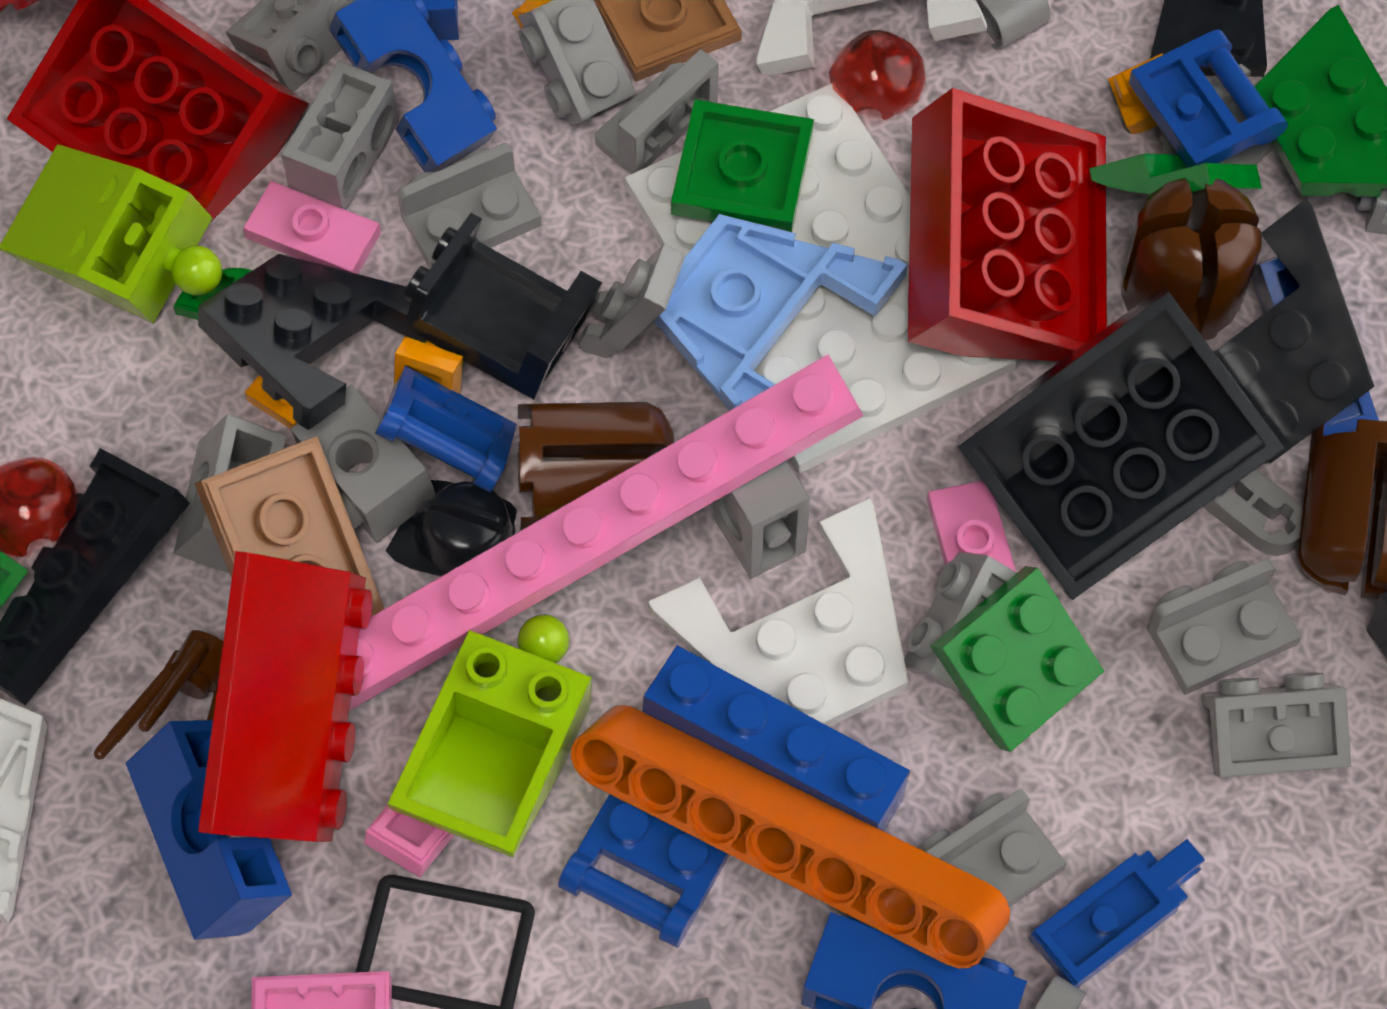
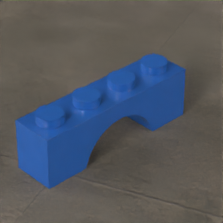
M676 645L643 696L642 712L884 832L903 801L910 774L909 769Z

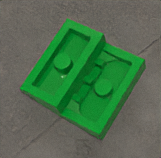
M1144 153L1089 168L1091 180L1127 192L1152 194L1166 183L1181 178L1187 179L1192 195L1204 190L1205 183L1211 186L1216 179H1222L1241 193L1262 189L1257 165L1203 163L1187 168L1179 155Z

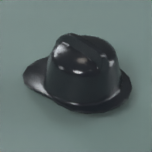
M431 480L435 496L431 500L423 501L415 514L399 526L385 551L394 561L412 570L441 577L513 536L516 532L514 523L517 509L511 502L501 498L494 490L489 493L473 485L472 482L452 483Z

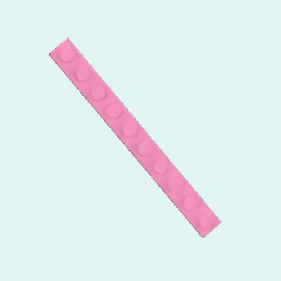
M830 356L822 357L372 616L366 629H359L356 655L363 657L364 675L359 694L357 696L351 695L349 711L460 648L469 630L481 635L863 417L859 406Z

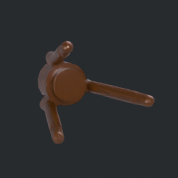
M200 630L189 632L181 648L173 652L164 669L96 747L94 757L99 760L104 759L141 717L142 719L138 724L139 729L142 732L149 731L179 691L196 699H204L207 692H212L213 698L207 720H213L223 641Z

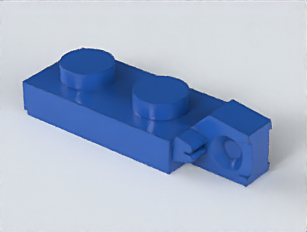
M1188 839L1159 861L1149 850L1140 856L1135 853L1037 927L1030 934L1029 940L1058 976L1079 988L1177 912L1179 906L1188 898V895L1180 886L1200 872L1201 868L1199 866L1205 859Z

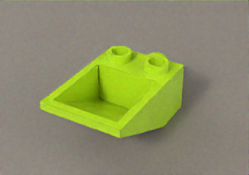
M59 144L55 147L0 244V251L153 324L175 285L190 295H204L214 290L222 277V265L218 256L209 248L197 246L212 217L190 192L138 168Z
M540 614L529 618L519 630L517 638L518 648L474 631H468L389 799L388 809L512 858L514 857L561 773L591 706L592 677L556 664L567 653L570 642L568 630L562 621L547 614Z

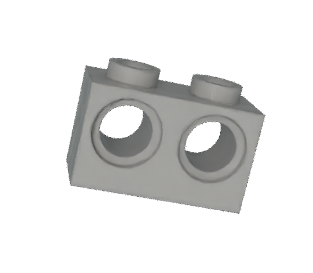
M337 61L281 154L289 188L345 210L348 208L399 121L392 81L345 62Z

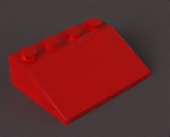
M78 0L8 115L7 120L52 152L57 144L138 168L178 186L193 195L211 215L212 222L278 155L309 103L160 0Z
M955 88L948 90L912 117L907 342L958 356L1060 362L1107 327L1106 186L1092 181L1089 168L1106 164V136Z
M235 551L198 832L310 842H332L334 829H341L347 808L346 791L339 789L342 762L348 763L351 760L355 745V725L348 722L351 695L357 696L359 694L364 675L363 657L356 655L359 629H366L368 627L372 613L371 590L365 589L366 577L343 570Z

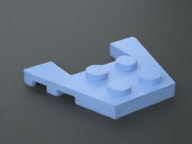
M719 214L684 258L666 310L654 322L730 411L775 385L754 370L820 285L825 286L871 315L876 316L906 277L907 264L899 259L885 256L884 262L854 255L855 248L832 243L829 248L795 240L796 233Z

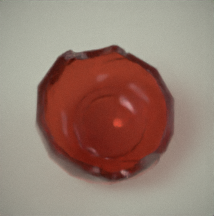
M883 30L865 31L848 42L835 57L829 70L830 83L833 85V90L852 106L856 113L864 109H875L881 112L882 119L885 120L893 117L894 114H899L913 108L918 103L926 86L923 58L916 47L905 38Z
M43 457L22 458L0 466L1 552L16 557H24L27 555V548L31 542L42 538L52 542L58 540L61 529L76 512L77 501L76 487L63 466Z

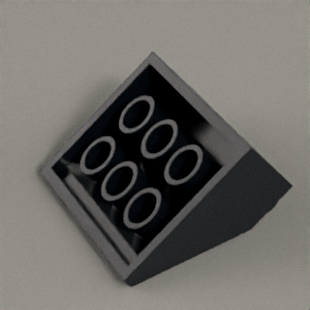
M1165 285L960 434L957 444L959 450L1072 600L1285 449Z

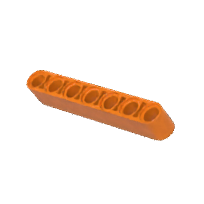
M627 705L612 707L575 739L571 747L573 766L581 778L589 784L946 965L961 969L971 968L978 964L1009 923L1010 908L1003 894L991 884L636 708Z

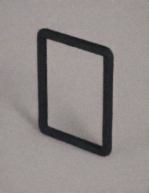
M386 875L380 879L355 973L370 971L390 888L521 913L500 1006L392 985V999L441 1009H513L535 916L534 907L530 902L398 875Z

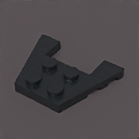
M1307 198L1261 232L1262 237L1299 283V288L1214 352L1285 449L1268 460L1270 463L1309 436L1317 427L1325 424L1375 387L1314 207Z
M282 254L272 257L201 303L198 312V326L241 368L250 365L263 378L262 389L275 401L284 398L293 407V419L307 430H310L345 404L346 383L311 366L310 364L371 321H377L414 340L423 343L427 341L403 327L411 302L403 298L406 286Z

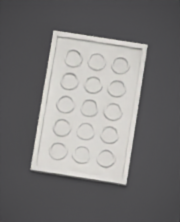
M836 82L769 111L814 119L813 136L792 233H796L795 240L829 248L832 243L855 248L854 255L884 262L885 256L899 259L907 264L906 277L876 316L871 315L825 286L820 285L754 370L759 375L777 384L822 357L829 355L863 414V417L791 457L790 460L799 474L1015 370L1017 365V359L958 356L907 342L910 195ZM681 151L626 176L625 188L660 246L666 244L684 253L683 255L686 257L713 222L671 215V199L682 156Z

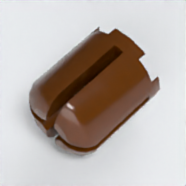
M1186 178L1168 182L1149 195L1138 214L1122 273L1121 296L1127 311H1130L1165 285L1205 340L1215 338L1219 331L1229 325L1241 308L1262 248L1261 230L1257 227L1259 218L1247 196L1222 179H1216L1211 186L1205 183V189L1194 193L1192 197Z
M648 402L518 404V419H530V426H519V493L532 494V517H521L520 530L527 528L673 444L674 432L663 411Z
M1357 419L1356 432H1339L1323 436V424L1311 432L1298 561L1305 577L1327 591L1346 595L1348 592L1349 582H1355L1358 578L1363 563L1361 598L1379 599L1380 594L1387 592V421Z

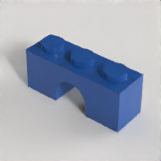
M356 0L335 13L329 31L353 66L370 73L383 67L397 66L410 71L418 79L423 90V103L404 114L395 130L424 172L440 171L487 143L497 130L493 123L496 120L495 111L483 92L479 89L472 91L460 73L463 68L462 62L454 47L444 38L439 41L426 22L429 19V14L423 1Z
M213 720L169 721L125 763L194 940L240 936L250 932L292 896L270 838H228L227 835L198 832Z
M830 912L803 987L801 1005L812 1009H872L878 998L885 992L894 988L908 987L924 993L930 998L936 1009H1018L1027 981L1015 977L1014 970L1008 965L989 958H982L978 964L971 968L958 969L946 965L848 914L843 917Z

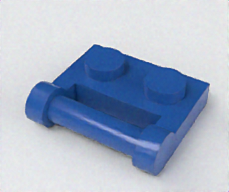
M1221 30L1208 32L1131 70L1130 86L1187 168L1203 163H1220L1256 144L1259 146L1266 145L1282 135L1288 127V122L1277 108H1269L1231 55L1232 44ZM1200 66L1212 69L1246 117V120L1238 123L1199 68Z
M405 366L393 387L375 434L390 442L398 438L474 477L472 484L490 493L506 465L517 424Z
M609 794L579 848L573 853L564 867L558 887L576 897L580 892H583L659 931L660 940L678 948L730 855ZM601 855L680 894L681 897L672 908L594 867Z

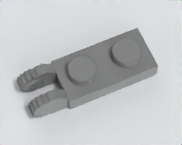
M663 244L646 262L638 259L633 264L623 284L615 281L609 291H601L597 295L590 313H592L591 316L595 320H599L605 323V325L589 323L579 338L577 344L579 349L603 358H611L618 351H622L666 310L685 258L684 253Z

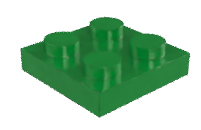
M694 99L671 199V215L713 222L721 214L792 232L813 136L814 119Z
M1023 567L930 645L992 741L1001 750L1008 752L1013 751L1104 672L1038 567Z

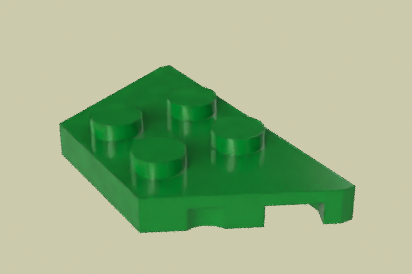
M1337 5L1330 8L1254 87L1269 108H1277L1288 122L1287 129L1282 135L1272 141V144L1301 196H1332L1336 193L1345 192L1356 197H1381V189H1387V87L1340 6Z

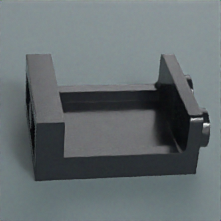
M471 212L458 231L449 226L443 233L433 252L432 259L436 262L429 270L421 265L411 278L403 296L404 299L411 302L403 327L441 349L463 356V361L534 400L588 318L603 282L580 271L568 291L479 242L476 235L482 218Z

